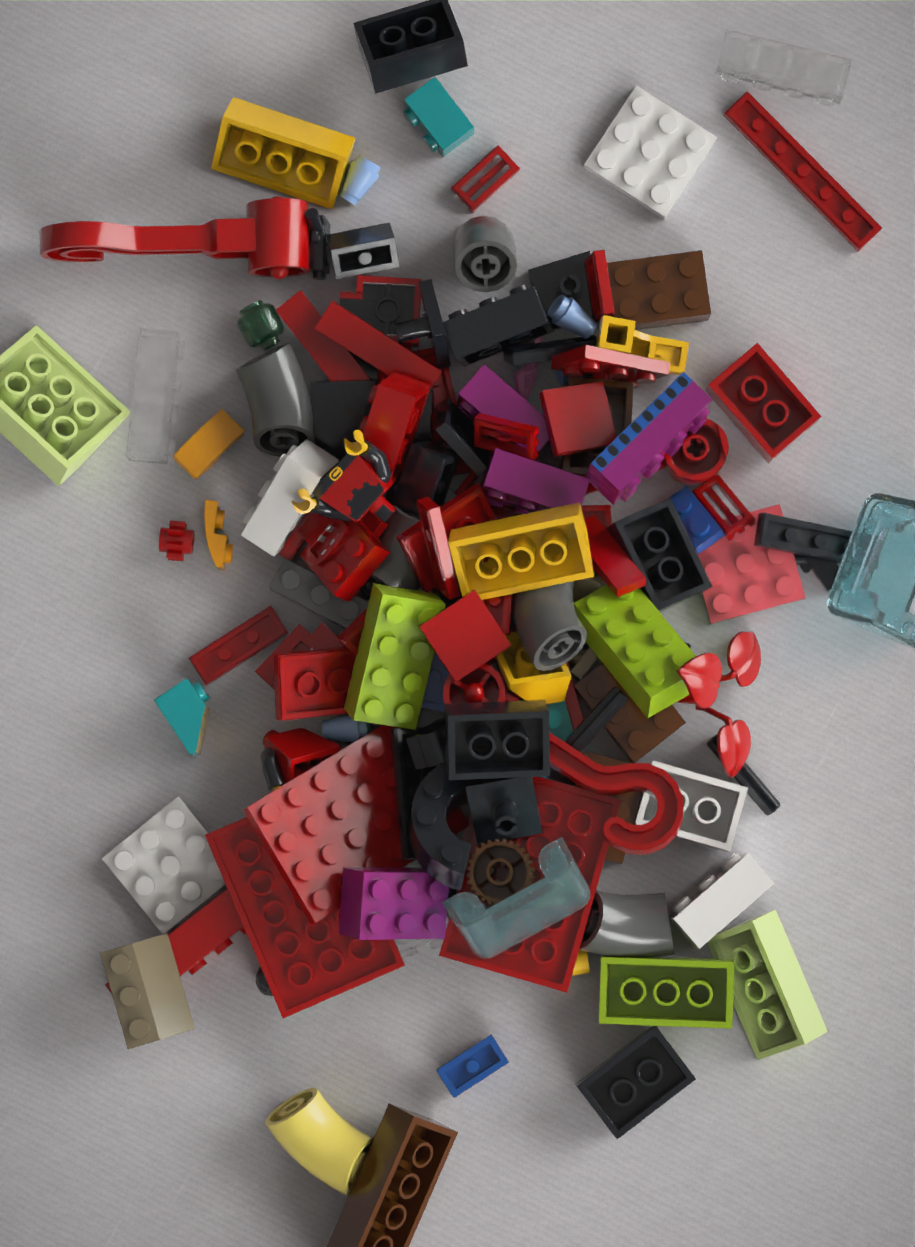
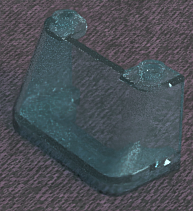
M875 493L870 495L862 505L828 596L827 606L830 613L845 621L904 646L915 648V615L909 613L915 596V501Z
M562 837L546 845L539 854L538 862L545 878L487 909L485 904H482L476 895L468 892L459 893L442 902L452 921L475 955L487 959L494 957L587 905L591 893L589 886Z

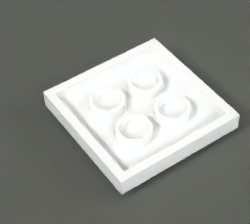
M636 85L585 162L583 168L662 219H665L716 142L717 137Z
M179 796L102 858L162 934L170 931L226 885L205 837L208 831Z

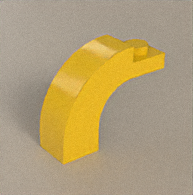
M605 315L601 317L596 347L670 362L669 374L680 376L685 372L689 342L639 332L635 330L636 321Z

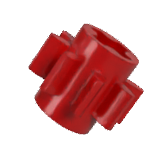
M170 520L169 528L161 527L159 552H167L166 558L168 560L184 561V554H193L194 530H187L185 521Z

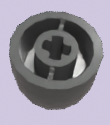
M478 216L469 219L460 226L455 234L453 243L454 268L460 282L473 291L479 292L496 291L508 285L515 276L517 259L513 235L506 224L495 217Z
M290 342L278 346L235 369L249 404L253 427L254 446L258 450L271 456L281 457L284 453L287 454L293 445L298 447L306 439L315 444V428L309 393Z
M394 504L392 505L397 510L386 521L389 525L379 537V540L390 551V554L359 589L368 600L370 599L373 583L412 590L420 588V584L396 536L419 522L420 517Z
M574 581L514 593L513 623L519 640L536 669L546 671L564 665L582 649L586 642L587 632L578 619L574 608Z
M596 890L580 951L618 957H653L675 954L665 893L621 895Z

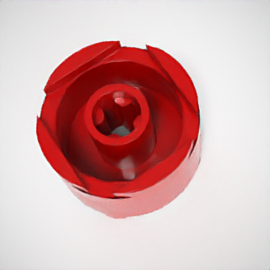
M706 417L707 421L696 433L692 434L690 431L686 433L687 437L683 440L684 444L675 454L670 457L666 453L663 456L664 460L662 462L665 470L675 481L690 485L702 484L717 475L724 465L729 450L728 439L724 430L714 421ZM691 443H694L696 448L701 447L702 451H700L698 457H694L693 453L687 452Z

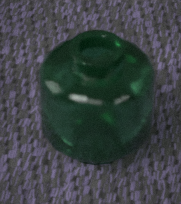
M259 300L239 311L241 316L237 320V326L249 347L257 348L261 346L263 351L281 342L278 336L284 332L285 326L279 314L275 311L276 308L273 304L263 303L262 300Z

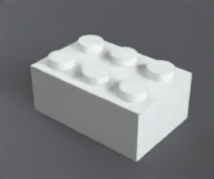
M308 439L298 447L293 445L287 454L284 453L274 466L273 470L276 471V474L271 481L267 480L260 490L258 496L261 499L256 507L252 506L244 517L243 523L246 524V527L241 536L274 557L284 547L304 514L297 513L291 501L301 503L305 500L299 497L297 491L301 488L306 489L311 498L314 497L313 491L336 467L339 460Z
M651 761V765L665 770L677 782L683 796V822L676 837L722 851H731L748 788L657 761ZM642 792L633 825H643L655 817L658 806L655 799L648 793Z
M733 853L720 865L723 869L721 873L716 877L713 874H709L695 886L699 891L691 899L688 896H684L670 908L674 913L669 919L694 948L700 949L775 884L749 853L741 855Z

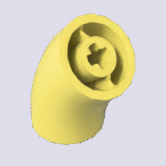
M310 1088L295 1094L269 1114L265 1120L266 1127L285 1151L304 1169L329 1187L349 1196L374 1138L363 1133L341 1117L324 1099L318 1089Z

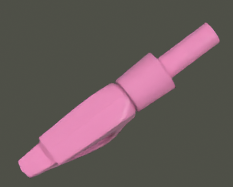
M544 336L534 339V343L542 342ZM539 362L524 364L515 373L517 393L525 400L530 397Z

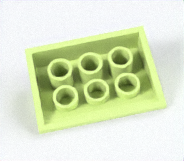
M36 325L0 355V433L59 486L97 450L131 412Z

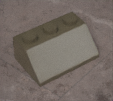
M168 933L100 953L127 1049L195 1029Z

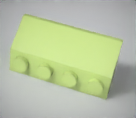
M776 910L721 931L707 942L715 959H735L733 1004L757 1060L804 1045L828 1032Z

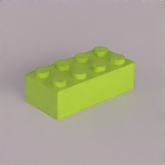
M373 583L364 628L362 629L359 641L358 654L355 659L344 709L354 721L416 730L434 656L433 648L418 626L445 609L446 604L436 593Z
M605 585L574 602L577 617L587 632L586 643L647 718L689 695L687 687L677 673V670L687 661L696 657V655L640 588L616 597L608 585Z
M602 955L599 1024L732 1029L735 959L661 956L618 957Z

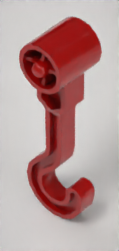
M278 196L255 200L246 205L247 218L214 219L203 225L128 226L99 221L51 224L42 227L39 231L40 255L45 259L62 262H100L104 260V252L123 255L203 254L213 259H248V273L250 275L273 277L281 280L285 277L299 276L310 272L309 225L305 216V212L308 210V203L300 199L281 198Z
M487 664L481 665L457 682H454L449 674L443 685L444 704L520 701L506 692L501 675L492 666ZM550 733V767L580 787L598 795H619L633 791H643L655 799L658 810L655 817L648 823L633 825L619 817L609 818L603 825V836L609 845L631 855H648L665 848L677 836L683 822V796L677 782L665 770L649 763L602 766Z

